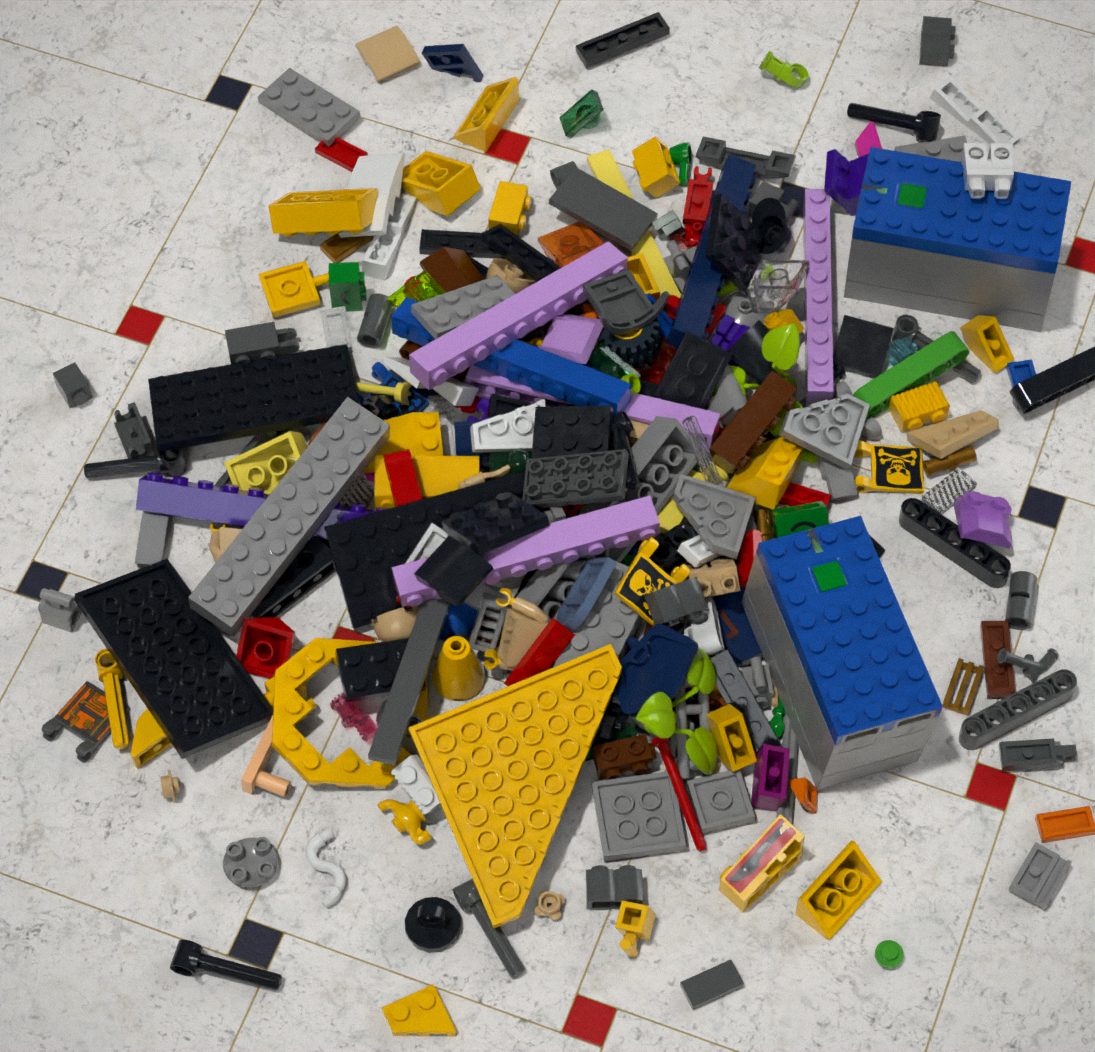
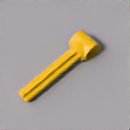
M103 649L96 654L95 664L99 681L104 684L114 748L125 749V747L129 746V737L119 681L123 677V672L107 649ZM107 664H113L111 667H104Z

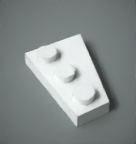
M545 399L526 407L522 406L512 412L472 424L470 427L472 452L532 451L535 407H546Z

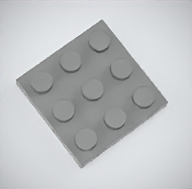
M667 771L591 782L604 861L686 850L679 802Z

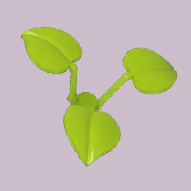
M789 324L775 328L765 335L762 341V353L767 361L773 362L772 368L783 379L797 388L795 378L790 376L788 372L782 371L791 369L799 355L800 338L797 324ZM730 366L745 398V388H758L760 386L758 383L745 384L746 372L744 369L738 366ZM718 383L712 393L713 396L718 392ZM796 401L791 410L796 408L801 409L803 407L798 401ZM783 411V413L779 416L780 418H782V420L773 431L769 429V431L776 438L780 436L779 433L785 415L789 411Z
M698 647V651L686 676L693 689L673 702L663 692L652 694L641 707L636 720L644 724L647 732L655 734L662 739L671 737L673 733L688 735L690 738L686 741V750L691 761L704 774L712 775L717 759V745L713 735L704 727L697 728L695 732L689 729L675 728L677 717L672 710L673 707L695 695L698 690L702 694L707 695L712 692L715 686L716 674L713 663L709 656Z

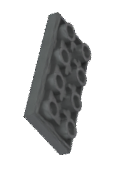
M574 167L549 199L551 206L630 251L635 248L658 216V213L577 167Z
M626 449L527 459L522 500L536 509L625 500L629 453Z

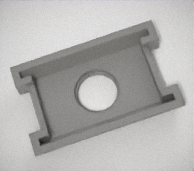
M727 364L718 381L717 394L708 400L704 410L720 413L719 432L724 429L721 421L734 410L739 412L747 402L729 364Z

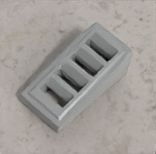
M487 593L482 594L469 639L472 649L486 652L488 649L496 648L507 608L509 607V605L505 607L499 606L496 603V599L499 598L503 601H507V599ZM487 606L494 607V608L500 609V611L493 610V609L486 608V607H487ZM487 615L497 618V621L484 619L483 616ZM480 625L494 629V632L480 629ZM477 635L491 639V643L476 640Z

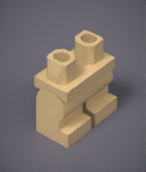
M726 557L709 561V568L706 563L697 568L692 564L686 565L690 569V573L685 581L697 577L704 598L740 591L737 567L733 558Z

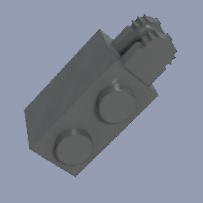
M275 322L225 330L231 364H247L260 358L274 359L276 356L296 353L300 348L299 343L293 340L297 336L295 329L284 328L276 330Z

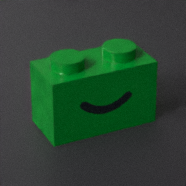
M359 262L329 263V290L332 312L362 311V301H367L365 273L360 272Z
M822 501L770 510L774 538L805 530L809 538H811L814 528L829 524L827 507Z

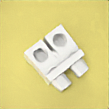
M964 143L961 162L965 181L964 187L965 190H969L970 197L981 199L985 195V190L994 191V196L997 199H1007L1014 177L1013 143H990L988 159L987 143ZM977 150L982 154L981 156H969V153ZM1005 151L1007 156H995V152Z

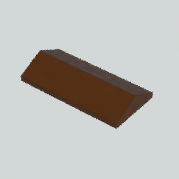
M442 247L420 261L421 268L440 295L485 280L464 250Z

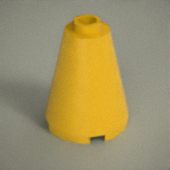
M453 636L444 642L432 671L433 686L439 695L452 701L453 699L469 700L481 691L485 681V669L465 638Z

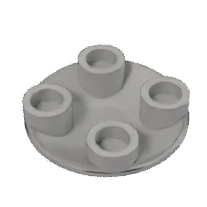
M245 838L232 842L227 846L223 859V869L225 875L232 883L246 888L258 887L268 882L276 873L279 862L278 855L267 838Z

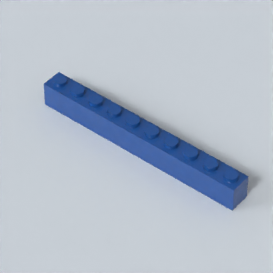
M406 297L391 315L392 334L425 346L435 339L411 313V305L418 303V301ZM517 339L506 345L503 349L490 354L484 360L473 364L487 372L502 376L510 381L517 382L576 406L611 405L613 415L622 410L624 411L631 402L630 383Z

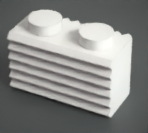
M417 754L409 756L392 770L391 775H395L398 783L402 784L401 788H405V792H409L408 796L412 797L415 805H419L422 814L432 813L441 806L423 762Z

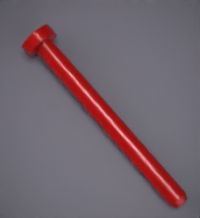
M656 737L651 740L653 747L659 748L696 849L699 852L707 849V844L668 744L672 741L671 737L666 739Z

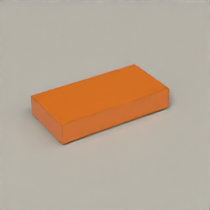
M1090 806L1041 813L1035 816L1042 843L1095 835V822Z

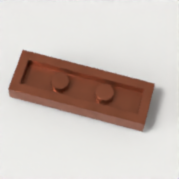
M981 621L980 632L987 697H1008L1015 693L1013 665L1008 663L999 664L997 661V655L1001 649L1005 648L1011 653L1008 621Z

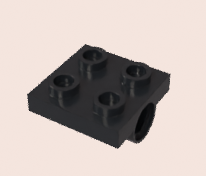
M844 315L833 353V364L874 376L881 375L894 328Z

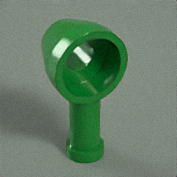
M683 142L670 147L669 152L673 164L679 165V186L686 187L689 184L688 177L689 166L692 163V150L690 142Z

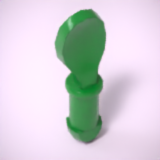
M778 695V707L772 710L774 717L769 722L780 739L784 732L782 717L785 716V710Z

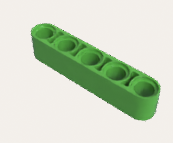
M950 331L863 385L852 396L870 405L866 416L867 419L875 417L889 408L890 398L893 395L896 396L902 392L905 393L916 387L919 388L928 384L965 360L970 351L954 331Z

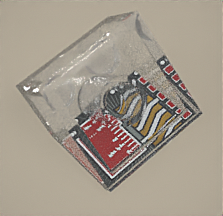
M761 260L747 288L752 313L767 315L772 312H778L796 294L810 265L809 260Z

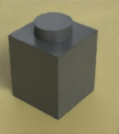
M76 362L53 373L56 387L69 408L82 405L87 400L93 398L89 383Z

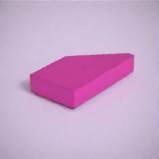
M874 121L867 125L855 141L858 158L869 154L870 147L882 149Z

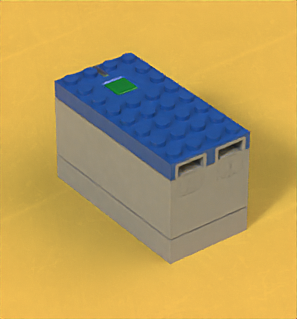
M870 147L853 226L844 297L972 320L977 315L994 316L999 325L1041 332L1058 265L1072 181L1014 171L1012 187L1007 199H997L994 196V191L985 190V195L981 199H974L970 197L969 190H965L962 162Z
M857 516L759 542L741 603L757 643L760 646L764 660L769 665L770 675L816 789L821 790L918 762L943 705L862 517Z

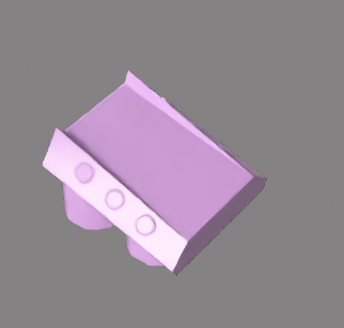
M568 314L558 315L553 318L543 343L538 348L581 365L587 364L603 325L600 319Z

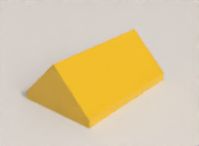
M513 77L486 86L453 137L457 141L486 152L519 102L518 79Z
M850 841L798 898L795 915L828 940L835 935L882 882L855 841Z

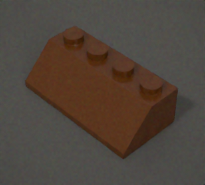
M771 371L710 447L707 464L709 461H712L725 472L734 474L738 468L742 470L751 458L748 456L753 449L758 450L765 442L766 437L764 435L769 429L773 431L782 420L779 416L783 411H790L797 401L795 398L797 388L774 371Z

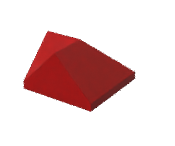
M279 617L244 618L236 657L248 673L271 679L275 676V671L290 659L295 631Z

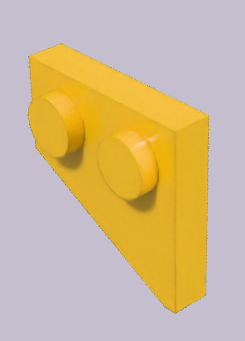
M434 984L381 1007L393 1036L447 1034V1037H453L457 1035L456 1029Z

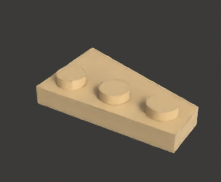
M980 410L906 432L907 441L942 459L998 429L999 421L997 418Z

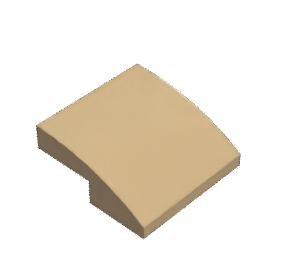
M394 26L355 44L365 65H368L377 83L420 63L416 52L398 26Z

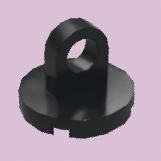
M426 897L415 902L405 917V933L408 939L417 949L428 953L445 950L446 947L457 940L461 930L460 915L455 906L439 897Z

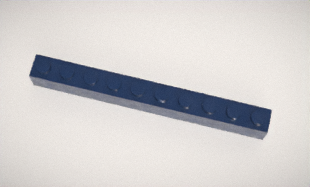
M729 154L721 170L713 198L714 195L723 193L745 215L746 209L743 208V205L747 206L752 194L748 189H752L757 176L753 174L756 165ZM713 198L666 340V344L676 348L686 330L705 340L707 339L708 333L704 330L710 327L714 316L710 311L715 310L719 300L716 292L720 293L725 281L721 277L722 273L705 258Z

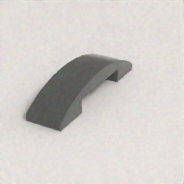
M704 136L696 153L697 159L722 170L729 154L756 165L753 174L759 179L789 177L796 159V155L773 150L771 155L768 156L726 147V141Z

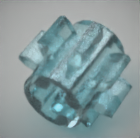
M906 337L903 340L896 339L888 347L887 352L891 356L887 360L892 366H895L918 350V346Z

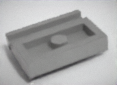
M1035 842L1012 881L1009 891L1033 904L1036 903L1042 906L1041 908L1045 910L1072 861L1062 859L1059 854Z

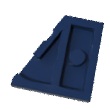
M464 44L425 46L422 51V55L433 70L447 72L457 77H460L462 73L471 75L474 82H481L484 76Z

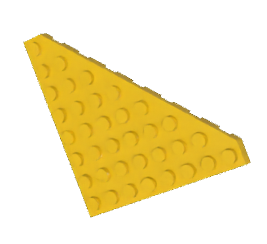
M611 644L408 728L493 928L520 918L622 673V666Z

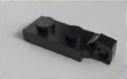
M615 692L612 694L600 723L602 728L599 737L610 739L614 730H623L629 715L622 711L620 705L612 702Z

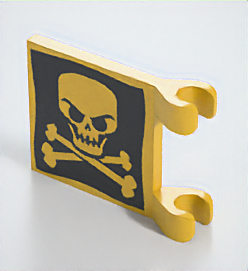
M859 440L854 458L870 456L871 479L866 476H857L855 478L857 493L883 491L923 494L922 449L920 447L876 445Z
M651 537L648 541L645 540L641 543L636 557L614 594L649 624L654 626L655 624L644 595L683 582L689 575L690 569L682 564L680 568L675 567L669 576L649 559L659 545Z

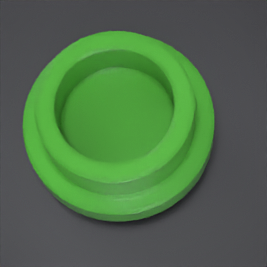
M882 941L875 949V959L885 968H894L902 962L903 949L895 941Z

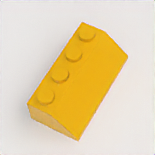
M377 188L289 192L268 205L273 234L283 233L284 237L297 235V233H305L306 236L316 235L319 232H327L328 235L339 234L342 231H349L350 234L361 233L365 227L372 223L378 193Z
M375 455V510L377 507H395L383 455ZM412 456L422 499L458 490V485L461 481L480 472L479 456Z

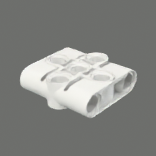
M712 596L705 598L708 607L700 610L701 616L687 621L685 616L679 617L680 623L676 624L674 629L695 640L698 643V647L708 656L724 651L718 611ZM645 619L637 632L638 641L643 637L647 623Z

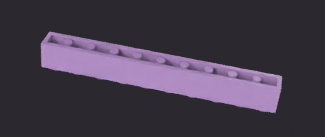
M805 189L803 203L804 270L808 267L804 275L806 407L826 399L828 401L832 400L834 392L830 196L824 189Z
M609 241L409 354L410 373L428 390L444 383L447 379L463 372L471 365L484 360L490 354L503 349L516 339L524 337L530 331L543 326L549 320L584 302L587 297L583 292V285L627 270L628 257Z
M471 365L466 375V383L479 388L476 394L479 397L490 399L492 394H497L531 403L545 399V406L548 407L576 406L517 382L510 381L502 376L487 372L474 365ZM635 393L631 395V402L624 410L630 420L648 425L651 424L656 416L677 419L698 448L709 452L719 432L720 413Z
M650 495L549 523L550 525L480 555L492 565L493 570L479 585L495 584L501 579L511 576L521 577L532 570H545L552 567L553 564L561 562L570 563L585 555H599L604 550L610 548H624L632 542L639 540L648 541L649 538L660 535V522ZM428 558L392 567L393 579L402 607L417 606L423 601L433 598L442 599L436 590L418 581L414 575Z

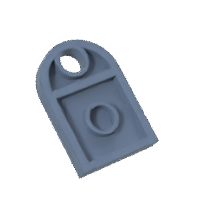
M609 557L587 559L563 602L556 620L571 632L578 628L590 613L617 563Z

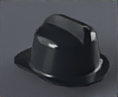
M765 198L756 205L752 213V223L763 233L760 253L764 255L774 252L783 253L792 237L791 228L786 220V212L779 200Z

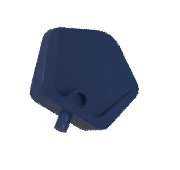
M740 586V591L716 595L713 597L718 611L724 650L728 648L736 664L744 666L750 664V660L754 657H760L761 659L764 657L741 603L746 589ZM721 608L740 634L732 638L725 636L732 631L719 614Z
M662 624L654 625L639 641L635 636L627 639L626 644L631 650L620 661L622 673L615 687L621 709L625 714L636 717L645 701L654 693L663 692L669 696L670 700L677 695L698 651V643L695 640Z

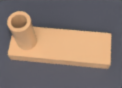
M272 715L241 779L242 791L253 795L257 786L285 797L290 789L291 781L264 772L274 751V748L271 746L273 731Z

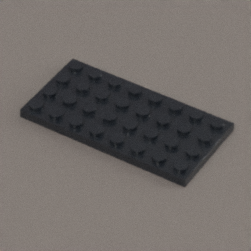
M347 344L284 354L269 360L260 358L247 364L233 363L148 379L158 452L326 423L347 397L359 404Z
M525 471L325 526L324 529L352 628L372 624L371 620H377V616L403 608L396 600L398 592L395 590L396 585L393 579L392 567L405 564L431 523L443 530L441 521L450 518V515L453 513L469 510L475 504L488 502L495 499L501 493L511 492L522 499ZM538 569L527 572L524 577L531 579Z
M165 559L75 593L74 601L175 750L184 759L269 723L273 715V708L214 624L190 608L188 599L191 595L190 590L169 560Z

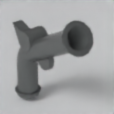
M1003 648L997 655V661L999 664L1008 663L1022 668L1023 674L1029 676L1031 682L1035 683L1037 674L1045 671L1055 659H1058L1059 654L1055 649L1050 648L1039 662H1035L1031 654H1027L1023 658L1011 654Z

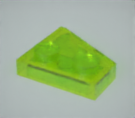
M424 270L387 297V300L391 306L398 308L406 297L421 302L444 294L446 291Z

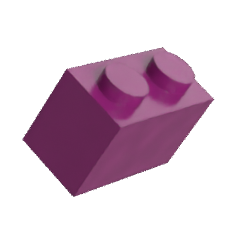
M763 744L755 755L757 762L754 763L751 805L752 807L778 811V808L786 800L790 749Z

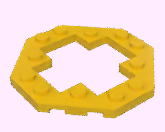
M314 638L275 671L271 746L309 785L324 783L336 784V786L342 787L374 786L375 789H387L397 780L395 775H391L392 770L411 756L402 747L395 766L377 761L372 762L368 766L349 747L329 763L295 728L299 722L312 712V707L296 691L330 662L333 661L338 666L335 655L336 649L379 642ZM426 678V689L421 691L414 713L423 721L427 720L428 680Z

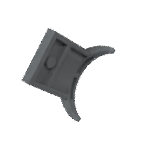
M629 269L583 285V292L599 315L601 324L609 333L614 335L628 334L649 325L662 312L669 297V293L664 291L655 304L652 305Z

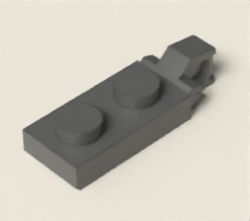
M1054 738L999 742L998 746L1002 771L1057 768L1063 766L1066 762L1076 761L1077 757L1076 744L1061 745L1059 741H1054Z

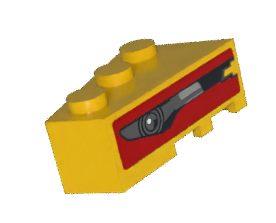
M780 814L740 856L733 866H728L721 873L719 891L744 912L801 859L805 836Z

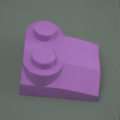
M976 491L966 492L963 496L957 497L954 503V510L960 538L972 539L1010 549L1011 534L1008 517L1012 508L1006 499L983 495Z

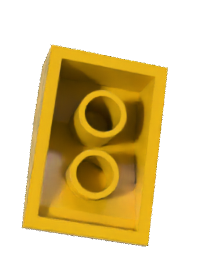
M423 152L403 168L401 188L413 197H416L418 201L431 211L445 216L454 213L456 208L465 201L470 200L481 189L472 165L432 152Z
M412 412L383 420L390 425V438L376 455L409 449L411 456H443L439 412ZM375 457L364 469L363 473H375Z

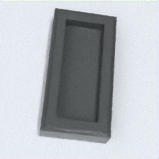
M730 959L680 982V987L692 1010L744 987V982Z

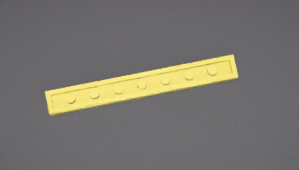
M609 149L587 156V163L596 179L634 200ZM648 229L631 253L633 256L643 253L660 291L659 297L662 292L667 291L670 295L680 298L681 294Z

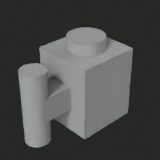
M43 588L40 592L41 600L38 606L42 622L72 632L82 613L74 601V596L53 589Z
M754 657L750 660L751 666L742 667L741 672L763 709L771 705L774 690L769 665H762L761 658Z

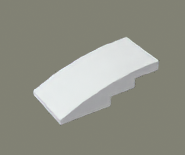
M404 153L359 156L347 189L377 188L378 193L372 223L365 227L363 232L350 234L349 231H342L338 234L341 238L386 235L388 217H393L395 199H400L405 159Z

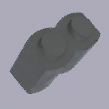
M923 16L919 64L948 66L949 59L954 57L955 45L950 44L951 40L955 39L956 26H951L952 18Z
M697 577L644 595L655 625L663 623L664 626L670 627L679 624V617L685 616L686 621L701 616L700 610L708 607Z
M597 865L586 870V909L620 910L621 901L643 904L642 869H636L632 865H624L619 869L613 870L603 865Z

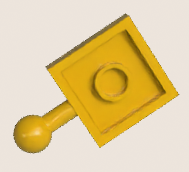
M306 261L258 274L273 318L320 305V298L316 287L329 283V271L327 274L312 278Z

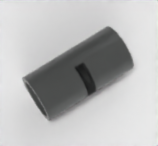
M375 293L369 297L364 318L357 335V341L364 347L374 349L381 346L394 304L393 300L384 294Z
M1017 571L1011 575L1005 621H1008L1009 628L1026 630L1031 627L1038 580L1037 576L1033 573Z

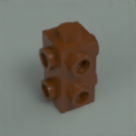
M646 734L593 746V761L599 781L621 778L631 774L643 775L648 770H652L653 759H656L655 747H653L652 743H648Z

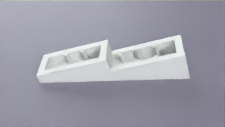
M951 76L939 84L929 97L989 144H1015L1020 139L987 104L981 107Z
M400 194V199H395L393 217H388L386 235H375L362 259V272L365 273V276L386 280L415 207L416 197Z
M385 357L383 363L416 388H426L410 373L409 360L402 357ZM452 377L432 388L454 406H471L479 390L477 387Z

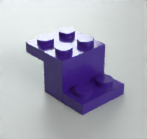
M836 149L827 152L824 191L848 213L854 216L857 212L869 154L848 161L845 156L841 155Z

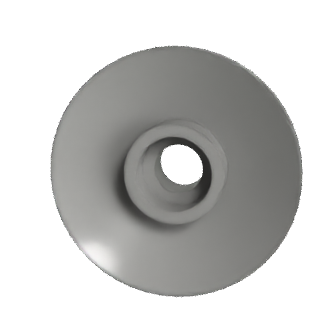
M736 292L729 295L723 301L722 305L726 306L721 320L725 315H729L735 318V323L751 328L758 320L764 323V319L770 314L767 302L761 296L755 293L745 296L742 292Z

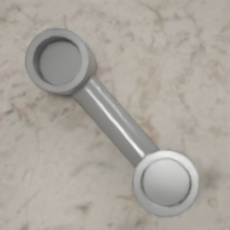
M845 381L839 382L834 387L835 398L847 393L853 395ZM871 417L864 422L861 436L867 439H875L882 435V429L875 418Z

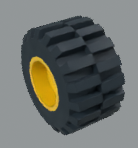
M658 318L637 331L623 335L611 334L603 327L597 339L600 356H602L606 363L609 362V366L613 369L618 367L619 371H624L625 369L635 371L634 368L639 367L643 369L645 364L650 365L654 362L653 357H658L660 354L659 350L662 347Z

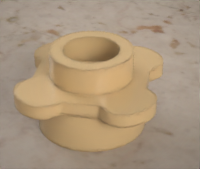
M168 770V776L161 777L163 797H172L173 802H175V794L180 793L178 777L172 776L171 770Z
M552 891L539 892L538 906L534 908L535 915L538 917L548 916L552 920H558L561 917V905L565 903L564 896ZM551 903L552 907H547V904Z

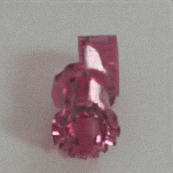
M341 693V696L340 694L337 695L339 698L335 697V700L331 701L330 707L332 710H336L341 717L343 727L355 726L357 732L360 733L359 736H362L361 738L365 742L373 738L377 728L371 717L367 713L364 714L361 709H357L353 702H345L344 693Z

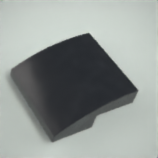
M760 320L727 350L733 354L731 359L744 369L759 385L762 384L771 371L777 373L772 368L773 362L767 361L762 353V341L770 330Z
M448 536L418 568L414 575L418 581L436 590L440 598L459 607L493 570V567L469 547Z

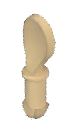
M508 464L493 472L482 473L481 471L479 474L461 481L458 488L462 489L486 482L487 478H501L510 471L511 467Z

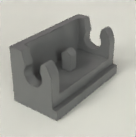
M135 402L128 404L129 412L127 414L121 415L120 411L116 410L114 413L116 419L114 425L127 457L136 458L154 455L151 440Z

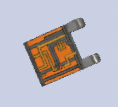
M86 681L55 717L42 726L43 737L48 741H52L57 736L61 727H64L84 740L76 748V753L78 754V760L83 763L87 762L96 747L111 731L105 691ZM123 703L124 712L126 715L130 708L129 706Z

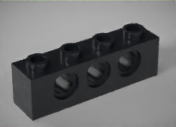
M317 536L308 541L267 593L270 597L263 599L249 618H274L333 574L336 568L331 550ZM305 564L311 565V566H309V567H307V568L301 567V566H303V565H305ZM283 580H291L288 583H281Z

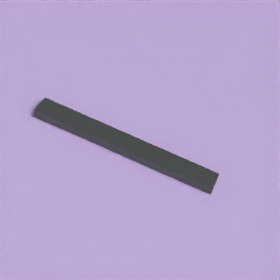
M433 598L421 603L368 753L369 760L396 765L451 603L444 599Z

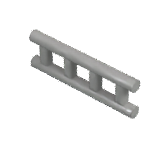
M686 678L680 691L675 696V700L685 695V688L693 687ZM698 690L697 704H686L685 700L675 706L676 728L687 729V715L699 714L700 727H704L711 733L706 714L710 713L709 694L704 695ZM677 733L679 773L682 779L690 778V770L699 768L689 759L686 750V741L690 737L686 734Z

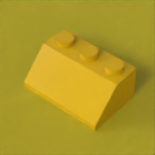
M782 436L764 442L758 450L753 449L748 455L751 457L749 462L742 470H737L727 488L754 496V503L774 510L799 469L804 448Z

